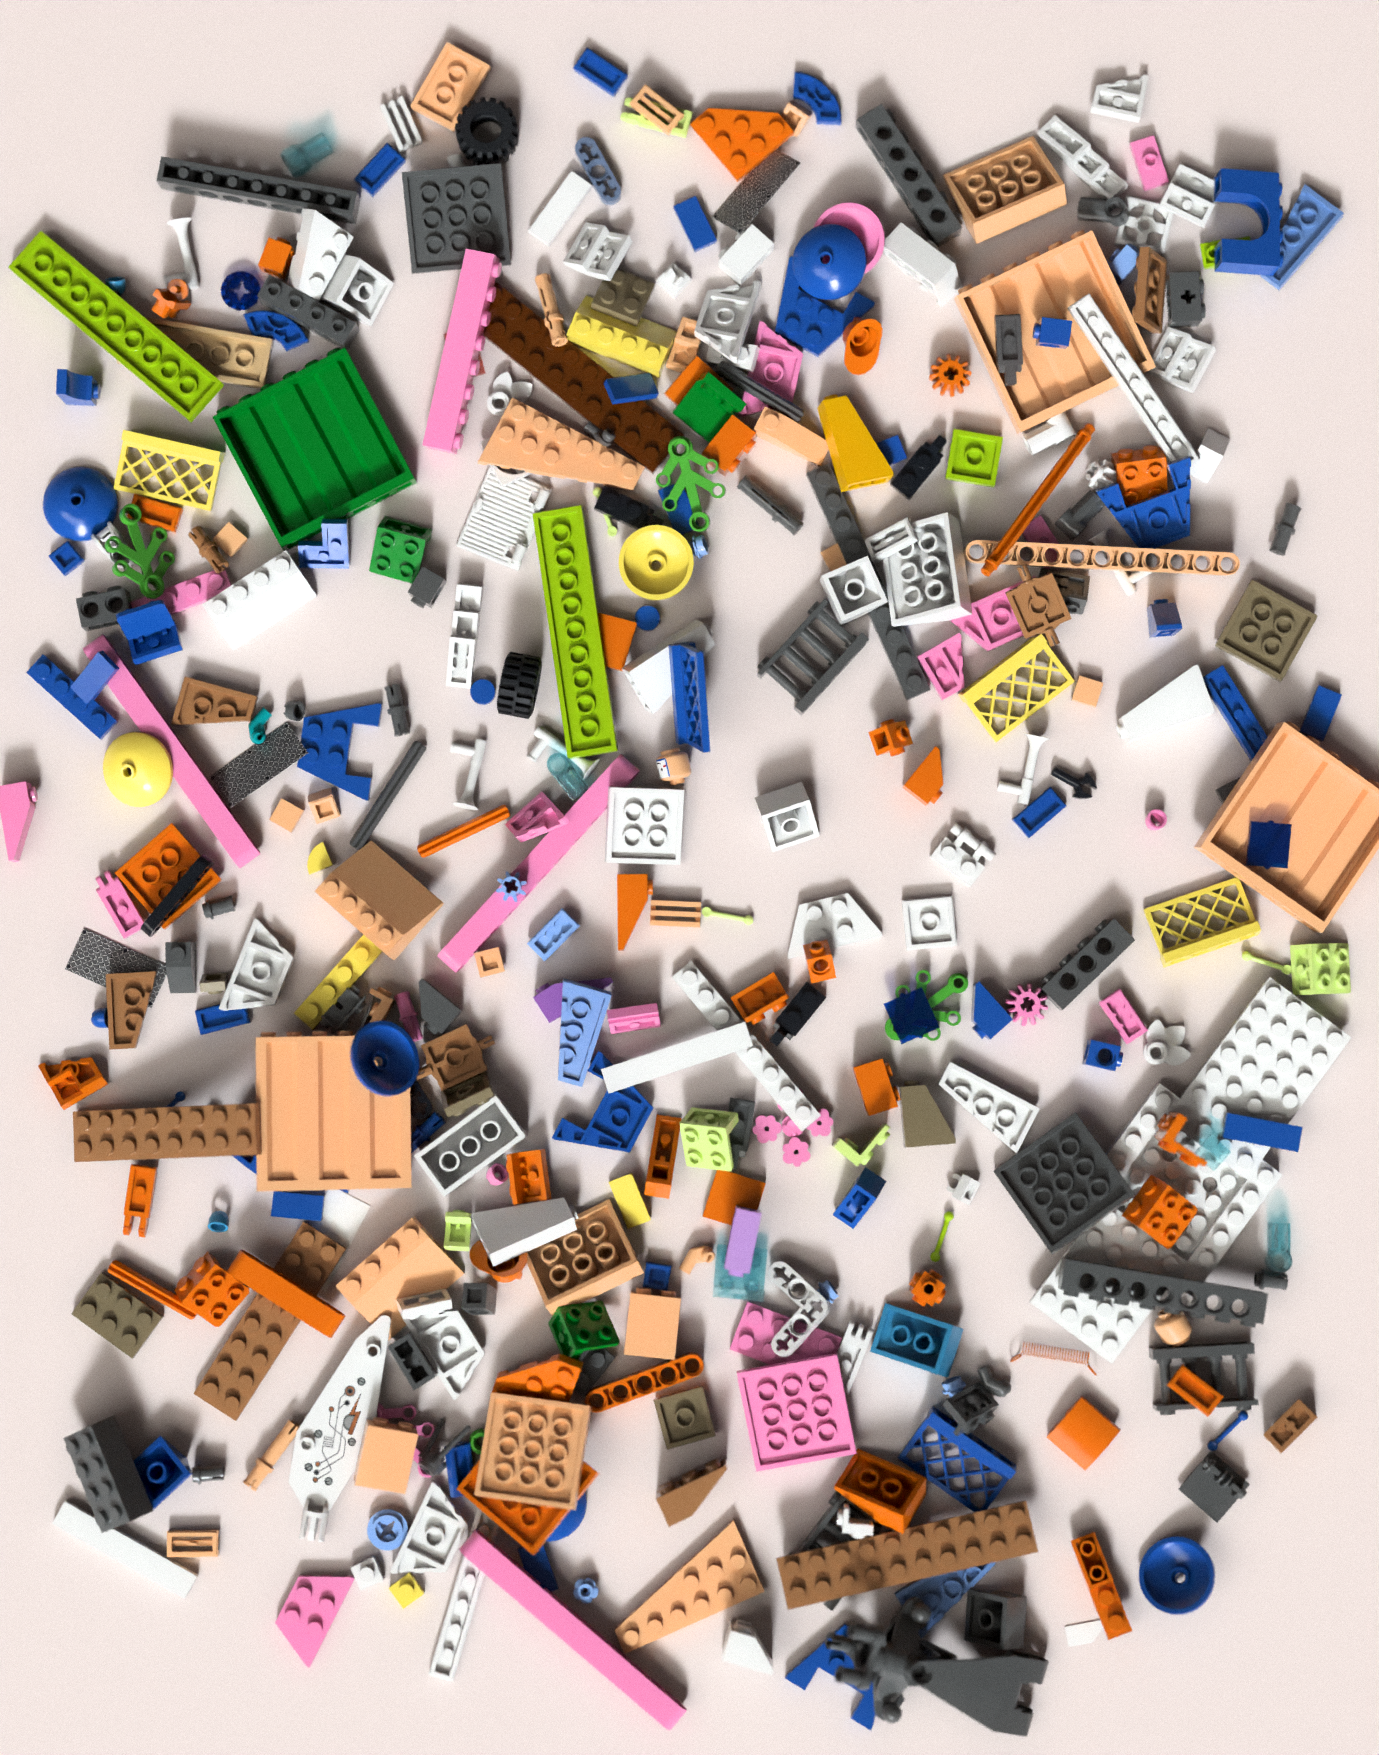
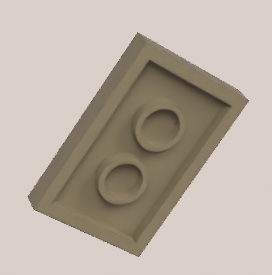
M104 1272L100 1273L71 1313L132 1359L164 1317Z

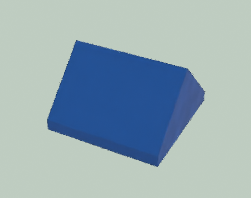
M159 1436L134 1460L153 1509L159 1506L192 1475L187 1458L163 1436Z

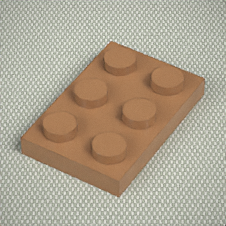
M1140 247L1139 256L1136 258L1138 278L1134 284L1136 305L1133 306L1132 315L1137 324L1152 334L1162 333L1167 260L1150 247Z

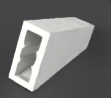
M697 620L692 621L621 668L645 710L652 714L655 713L672 694L669 644L695 642L696 648L703 651L704 657L715 645L711 638L714 634L707 623Z
M1199 666L1191 667L1118 719L1119 724L1116 725V729L1120 739L1124 738L1125 743H1129L1214 713L1215 711Z
M564 1197L471 1214L474 1227L493 1267L577 1230L575 1220L578 1219L577 1213L573 1205L568 1206Z

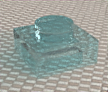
M1210 1135L1194 1152V1154L1208 1162L1207 1166L1212 1171H1215L1231 1153L1213 1135Z

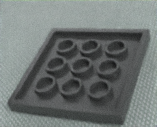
M501 163L402 172L412 274L461 270L466 249L495 254L500 259L499 262L502 266L511 265Z
M1076 1112L993 1171L1052 1255L1136 1196Z

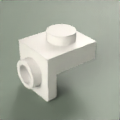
M843 1502V1509H838L837 1525H841L842 1533L851 1534L852 1537L864 1539L867 1535L873 1536V1520L849 1518V1503Z

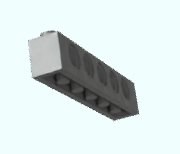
M880 104L856 120L855 127L927 238L939 248L960 235L963 222L956 211L952 212L949 208V200L943 191L939 192L934 185L936 180L929 170L925 171L921 165L923 161L916 150L912 151L908 145L909 139L902 129L899 130L895 125L896 119L891 110H886ZM885 130L890 134V137L883 139L877 133ZM893 151H900L904 157L894 159L891 153ZM912 171L917 175V178L909 180L904 174ZM927 192L930 195V199L926 201L921 200L917 194ZM939 212L943 215L944 219L935 221L932 219L931 214Z

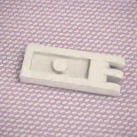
M852 1320L848 1323L837 1351L844 1391L848 1394L874 1329L868 1328L866 1336H862L865 1325L859 1324L856 1333L852 1332L855 1326V1321Z

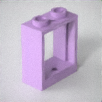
M741 1206L735 1207L724 1261V1269L728 1270L729 1275L743 1277L744 1273H750L762 1214L760 1210Z

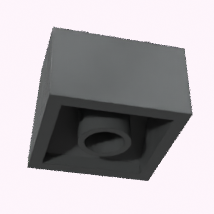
M969 1589L964 1641L1000 1650L1023 1648L1027 1596L1006 1591Z

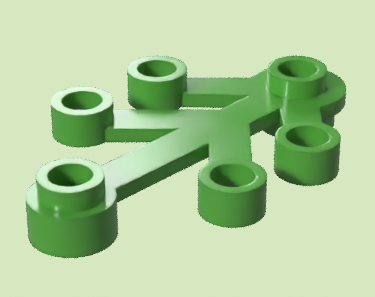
M677 436L668 445L670 458L663 471L656 476V483L660 487H668L672 482L671 474L678 463L682 473L669 496L663 500L662 506L668 512L675 511L678 507V499L686 487L693 513L689 519L690 527L694 531L703 532L710 526V517L702 510L696 484L709 491L714 498H722L726 493V488L723 484L714 483L693 471L689 462L691 460L703 466L705 472L715 474L719 470L718 461L708 459L694 451L693 444L687 437ZM679 444L685 446V451L682 454L677 452ZM711 461L716 465L713 471H709L707 468V464ZM662 475H666L668 478V482L665 485H662L659 481ZM716 486L722 488V493L719 496L714 494ZM669 499H672L675 504L672 509L666 506V502ZM698 517H703L705 520V524L701 527L696 523Z
M127 504L121 509L119 517L121 522L128 527L135 550L123 544L116 536L109 537L105 541L104 546L108 552H118L139 565L142 571L141 574L130 568L125 560H118L112 566L113 573L118 577H128L139 584L140 591L145 597L156 599L164 592L165 586L162 578L168 567L174 563L175 556L170 551L162 552L158 557L159 565L153 573L150 563L161 543L167 539V531L161 527L154 529L150 535L151 541L147 548H145L137 523L142 517V512L137 505ZM125 513L130 514L132 516V520H129L126 517ZM156 532L162 535V539L156 537ZM110 541L115 542L117 547L113 548L110 545ZM163 556H167L170 562H165ZM117 565L123 566L124 572L119 571ZM148 584L154 586V591L149 589Z
M926 970L917 972L915 976L917 986L913 1010L906 1016H904L906 999L910 997L911 991L906 985L898 986L895 990L897 999L894 1016L890 1017L885 1024L887 1036L893 1040H902L907 1035L926 1037L930 1041L939 1039L941 1031L937 1026L924 1028L911 1025L919 1018L947 1022L950 1026L958 1025L961 1021V1015L957 1011L942 1012L931 1009L951 994L962 993L967 989L968 979L961 973L951 975L947 981L948 985L925 1001L926 988L931 980V975ZM920 973H925L928 976L926 982L922 983L919 981L918 976ZM956 978H960L963 981L962 987L957 988L954 986ZM900 988L907 990L906 997L899 996L898 991ZM952 1013L958 1017L955 1023H951L948 1019ZM895 1023L902 1025L901 1032L896 1033L893 1030ZM931 1028L937 1030L935 1038H931L928 1035V1031Z

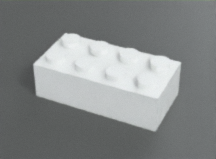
M495 1095L487 1103L480 1106L414 1155V1157L443 1197H445L528 1135L500 1097Z

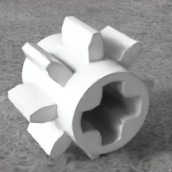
M1097 459V461L1090 463L1085 473L1086 479L1090 481L1088 486L1097 490L1115 483L1116 470L1112 469L1114 464L1106 459L1103 461Z

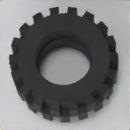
M481 97V102L478 103L475 102V99L470 101L471 106L468 108L465 105L462 108L463 114H458V123L455 124L456 137L461 152L465 153V157L469 161L473 159L476 165H479L480 162L484 165L493 162L494 164H499L501 159L506 162L509 159L508 155H513L516 151L515 146H518L519 142L516 117L513 116V111L510 107L506 108V104L503 101H500L498 104L496 98L490 97V101H486L485 97ZM484 122H493L502 128L500 136L488 143L476 140L473 137V132L478 125Z
M510 652L507 655L497 698L499 714L525 719L530 718L534 710L541 676L542 662L540 657Z

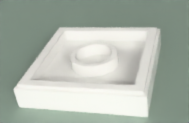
M952 896L902 900L906 951L957 946Z

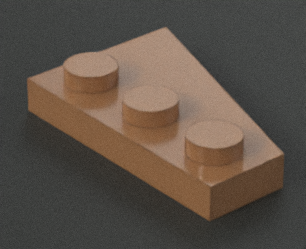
M184 677L171 725L250 722L253 718L258 697Z

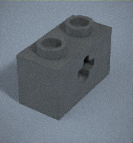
M1199 271L1169 273L1166 277L1168 327L1199 326L1202 318H1205V303H1201V294L1204 293V281L1199 279ZM1184 295H1186L1187 300H1191L1189 304H1186V300L1182 299Z
M411 1331L387 1346L413 1390H416L438 1375Z

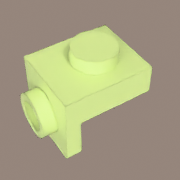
M463 1210L446 1212L444 1250L470 1251L471 1213H466Z

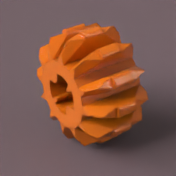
M946 354L945 361L938 357L936 360L937 365H931L930 370L933 374L929 375V380L936 381L932 385L933 390L939 387L942 388L940 391L941 396L945 394L946 390L949 391L950 397H954L955 390L962 394L964 392L963 386H969L970 384L967 378L972 373L970 370H964L968 366V362L965 361L959 364V355L953 361L951 360V355ZM947 371H951L952 375L955 374L953 380H949V376L945 377Z

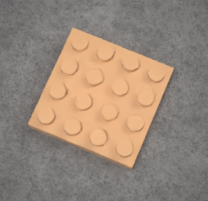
M491 1392L474 1495L576 1510L592 1407Z

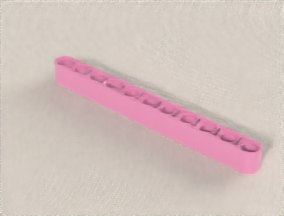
M102 634L82 648L90 661L99 651H104L120 668L107 685L139 730L154 736L165 746L172 760L173 777L236 865L242 868L261 853L106 636Z
M620 754L564 815L570 822L551 830L510 874L511 877H515L516 873L519 872L520 877L518 880L520 882L527 881V884L522 886V890L526 895L519 894L517 902L513 900V897H509L507 901H504L505 893H497L495 891L441 950L437 957L457 973L607 809L608 786L627 787L640 770ZM515 880L512 883H506L507 893H510L512 890H518Z
M475 1529L459 1548V1551L469 1561L666 1729L671 1730L687 1711L674 1696L546 1587L543 1589L539 1586L540 1582L482 1532Z

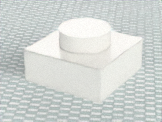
M375 1555L350 1567L360 1591L385 1579Z

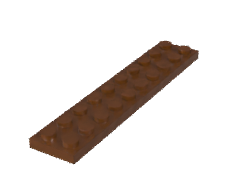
M495 281L496 296L494 301L490 302V323L488 326H485L483 336L585 420L592 422L602 431L606 429L614 431L616 437L613 442L639 464L645 466V469L650 473L654 474L670 455L668 452L670 441L677 436H684V434L643 400L612 404L604 382L606 379L614 377L569 340L562 346H553L550 332L545 326L544 320Z

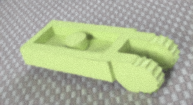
M625 98L624 105L632 108L630 102L633 98ZM638 101L640 105H642L650 113L656 116L664 124H666L667 126L669 125V123L663 120L660 116H658L655 112L649 109L646 105ZM650 101L659 109H661L664 113H666L669 117H671L672 119L675 118V116L672 113H670L659 103ZM677 108L684 114V118L673 128L671 134L686 138L692 112ZM628 112L621 113L620 120L624 122L638 124L641 127L663 132L642 115L639 116Z

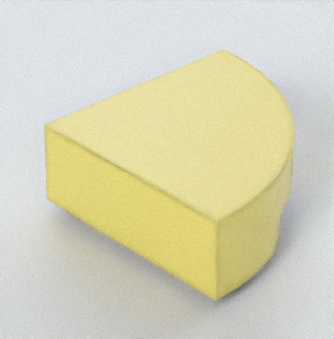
M324 842L314 847L309 855L307 862L309 875L333 866Z

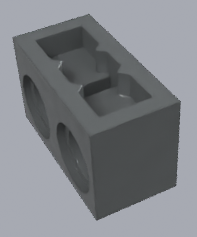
M113 586L107 588V592L97 594V591L83 593L82 597L76 598L81 628L85 631L119 625L116 615L126 609H132L130 592L125 588L122 589L121 586ZM117 599H122V608L114 611L112 603ZM97 604L98 612L93 616H89L87 612L89 606Z

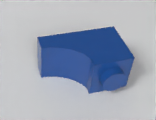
M57 369L56 394L66 405L96 406V400L100 399L101 387L93 376L76 374L67 369Z
M865 1167L835 1209L833 1216L854 1229L878 1198L886 1181Z

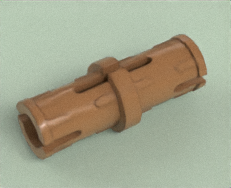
M201 526L191 529L192 532H189L188 536L198 547L201 557L207 559L215 573L225 571V567H228L229 563L219 552L216 542L210 540Z

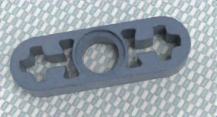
M589 137L579 139L575 145V153L596 193L604 204H616L621 198V188L596 142ZM583 145H586L588 148L592 147L590 151L593 160L590 162L585 152L580 153L582 152ZM596 165H601L605 168V174L602 177H594L591 174V169ZM606 180L611 190L615 189L614 197L612 198L609 195L604 196L606 189L603 183Z

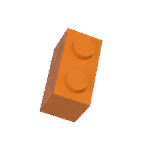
M732 414L701 455L708 459L717 460L719 463L718 472L726 476L728 472L733 473L741 463L739 458L744 452L748 454L757 443L754 441L756 432ZM711 461L708 463L713 468H716L714 462Z
M883 1058L853 1067L868 1116L898 1107L897 1101H900L897 1087H892L889 1077L893 1076L889 1062L884 1063Z

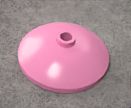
M841 203L826 210L819 217L814 228L825 224H836L846 227L856 234L865 248L867 257L865 274L868 273L878 263L884 251L885 233L881 221L874 212L857 203ZM826 255L823 257V264H827L830 261V256Z

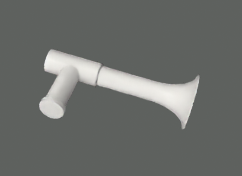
M190 217L178 218L167 222L177 233L185 273L163 276L166 287L171 280L182 279L187 282L189 290L199 288L187 235V226L192 220Z
M1109 528L1086 542H1093L1097 546H1109L1106 532ZM1102 551L1103 555L1105 556V558H1106V560H1107V555H1106V553H1104V552ZM1113 570L1127 596L1137 591L1134 586L1135 582L1148 574H1152V572H1133L1128 576L1126 571Z
M542 726L535 730L534 735L540 740L529 755H527L529 759L536 763L537 758L547 745L567 757L566 745ZM584 757L570 759L582 770L584 774L583 780L589 778L600 759L591 761Z
M1025 734L1029 740V753L1021 785L999 780L997 791L1019 795L1018 803L1028 805L1038 753L1043 742L1049 740V738Z
M476 739L474 747L452 742L451 753L455 752L472 756L464 793L460 800L453 802L457 807L478 810L474 805L473 795L487 744L484 740Z

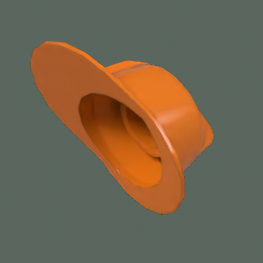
M854 317L853 321L843 331L842 339L846 346L844 364L852 374L861 375L867 373L877 361L882 337V326L876 319L868 318L863 320L860 317Z
M481 1240L472 1246L469 1253L470 1261L476 1268L491 1274L495 1280L502 1283L521 1279L523 1276L522 1270L528 1261L527 1253H523L493 1267Z

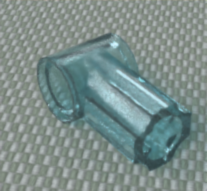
M321 132L301 145L295 144L286 148L280 154V157L292 177L298 178L306 174L313 164L332 154L333 149L325 135Z
M554 753L548 758L547 768L572 802L589 789V786L564 754ZM556 759L565 761V768L560 772L552 769V762Z
M1267 1222V1255L1265 1264L1272 1272H1286L1291 1268L1293 1262L1290 1255V1223ZM1277 1254L1282 1255L1284 1258V1264L1281 1268H1277L1273 1263V1258Z

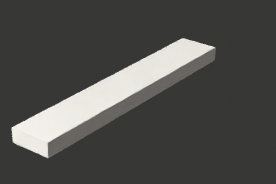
M743 1022L601 1069L608 1093H612L751 1047L753 1044L746 1023Z
M67 1500L64 1501L52 1523L184 1599L198 1577V1574L117 1528L102 1533L95 1521L94 1515Z

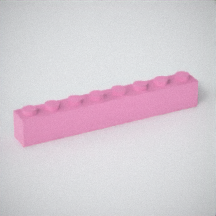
M471 249L465 250L422 444L429 449L457 454V450L462 447L464 436L461 432L463 424L467 423L469 417L467 405L474 395L473 378L474 375L478 374L480 368V361H478L479 351H482L485 345L483 333L485 326L489 325L491 318L489 306L496 296L495 279L500 276L502 264L499 262L500 259L495 254Z

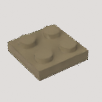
M617 269L611 281L602 280L592 301L591 309L637 327L654 291L655 283Z
M486 1071L440 1092L447 1117L462 1115L468 1110L467 1108L476 1104L483 1105L494 1096L491 1081Z
M703 1386L653 1399L667 1450L716 1436Z

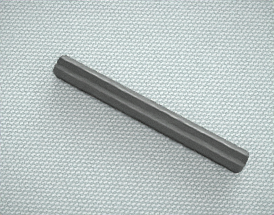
M415 741L352 837L350 841L351 846L360 850L366 844L426 751L425 745L419 741Z

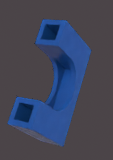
M1221 168L1214 177V202L1246 205L1257 213L1262 223V235L1255 240H1220L1214 248L1215 272L1273 276L1281 268L1283 253L1280 252V244L1283 239V230L1280 229V220L1283 214V207L1280 206L1279 197L1282 194V183L1279 182V173Z

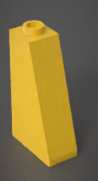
M833 394L823 398L817 410L841 492L887 483L894 475L893 470L847 395L838 397L837 394Z

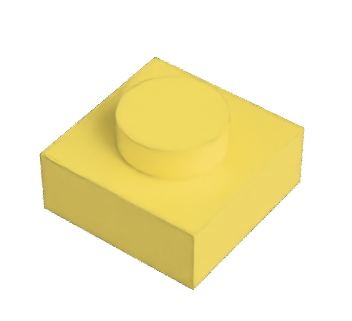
M411 1572L389 1586V1590L403 1609L425 1593Z

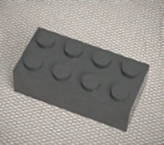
M115 1415L63 1438L67 1452L70 1454L76 1468V1474L85 1490L86 1499L90 1503L95 1515V1521L102 1533L154 1511Z

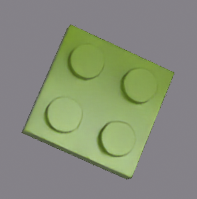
M954 429L945 479L994 488L1003 437Z

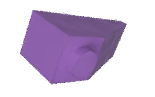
M611 978L575 981L599 989H604L614 983ZM546 983L535 990L537 995L533 998L549 1023L561 1017L563 983H556L551 986Z

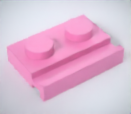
M657 1003L607 1010L611 1034L661 1027Z

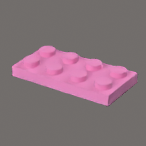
M747 1301L730 1350L772 1365L837 1353L842 1337L816 1327L792 1355L780 1357L772 1350L771 1342L791 1317ZM799 1320L794 1323L795 1332L803 1333L806 1331L807 1323ZM789 1330L786 1334L790 1337L786 1341L780 1340L778 1342L780 1345L779 1351L782 1349L787 1351L789 1349L787 1343L791 1338L795 1342L798 1339Z

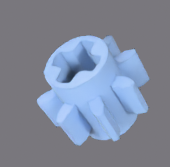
M506 871L507 878L504 880L497 879L502 885L496 892L505 893L504 901H507L509 897H513V900L517 902L519 894L526 895L522 890V886L526 885L527 881L520 882L518 880L520 877L519 872L516 873L515 877H511L510 873ZM515 880L518 890H512L510 893H507L506 883H512Z

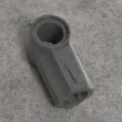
M1081 197L1078 203V220L1107 222L1113 226H1122L1129 219L1127 206L1124 200L1119 197H1111L1109 199ZM1115 208H1122L1120 214L1111 215Z
M1089 490L1072 509L1069 508L1055 522V525L1073 541L1088 526L1087 523L1102 510L1105 504L1096 493Z

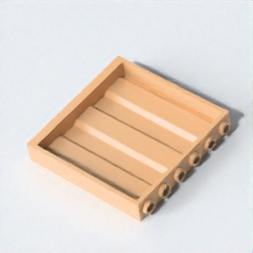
M1081 230L1071 235V241L1065 244L1062 241H1058L1048 246L1049 251L1040 255L1039 251L1027 256L1025 258L1027 262L1019 266L1016 262L1003 268L1004 273L996 277L994 273L980 279L982 284L975 287L969 284L959 289V295L954 298L1017 434L1119 386L1067 309L1088 293L1142 373L1144 374L1156 367L1092 230L1087 233ZM1020 314L1023 365L1022 371L1016 372L1017 384L1015 386H1005L1004 373H998L994 325L995 315ZM1042 317L1072 321L1069 346L1066 349L1036 346V339L1032 338L1034 324L1038 323Z
M1280 722L1275 725L1194 848L1312 931L1323 933L1379 849V784L1372 779H1364L1359 775L1361 772L1356 767L1350 764L1346 766L1340 762V756L1333 751L1327 750L1326 752L1319 747L1320 742L1311 736L1305 737L1299 732L1300 728L1292 722Z
M327 1031L312 1032V1036L302 1037V1032H286V1037H276V1032H261V1037L255 1038L256 1103L260 1104L261 1155H256L257 1192L412 1188L410 1088L396 1096H381L368 1090L359 1081L352 1068L350 1050L355 1037L353 1036V1031H337L338 1036H327Z

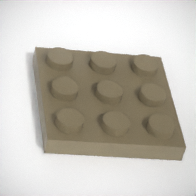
M1251 580L1214 646L1281 682L1318 616L1260 583Z

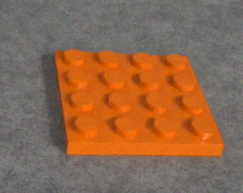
M479 1460L457 1487V1490L526 1550L535 1555L569 1513L570 1509L475 1496ZM583 1461L578 1500L600 1474L585 1461Z

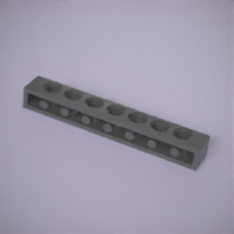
M162 156L156 180L163 190L301 214L302 208L313 209L330 220L356 224L360 205V198L356 191Z
M1062 1257L1057 1287L1064 1290L1063 1295L1078 1297L1079 1293L1089 1294L1088 1299L1104 1302V1297L1113 1298L1115 1304L1129 1306V1302L1139 1303V1308L1154 1310L1155 1306L1165 1307L1164 1312L1178 1315L1180 1310L1189 1311L1190 1317L1205 1319V1314L1215 1316V1321L1230 1323L1231 1319L1241 1320L1240 1325L1255 1328L1256 1323L1264 1324L1268 1293L1064 1257ZM1085 1273H1090L1093 1279L1088 1287H1082L1080 1284V1278ZM1109 1278H1116L1118 1282L1117 1288L1114 1291L1106 1290L1105 1283ZM1135 1282H1140L1143 1290L1141 1294L1133 1296L1131 1286ZM1165 1286L1168 1290V1295L1165 1299L1158 1300L1156 1291L1159 1287ZM1185 1291H1191L1193 1294V1300L1189 1304H1183L1181 1296ZM1211 1295H1216L1218 1305L1213 1309H1209L1207 1299ZM1241 1299L1244 1305L1243 1309L1239 1313H1234L1232 1304L1235 1300Z

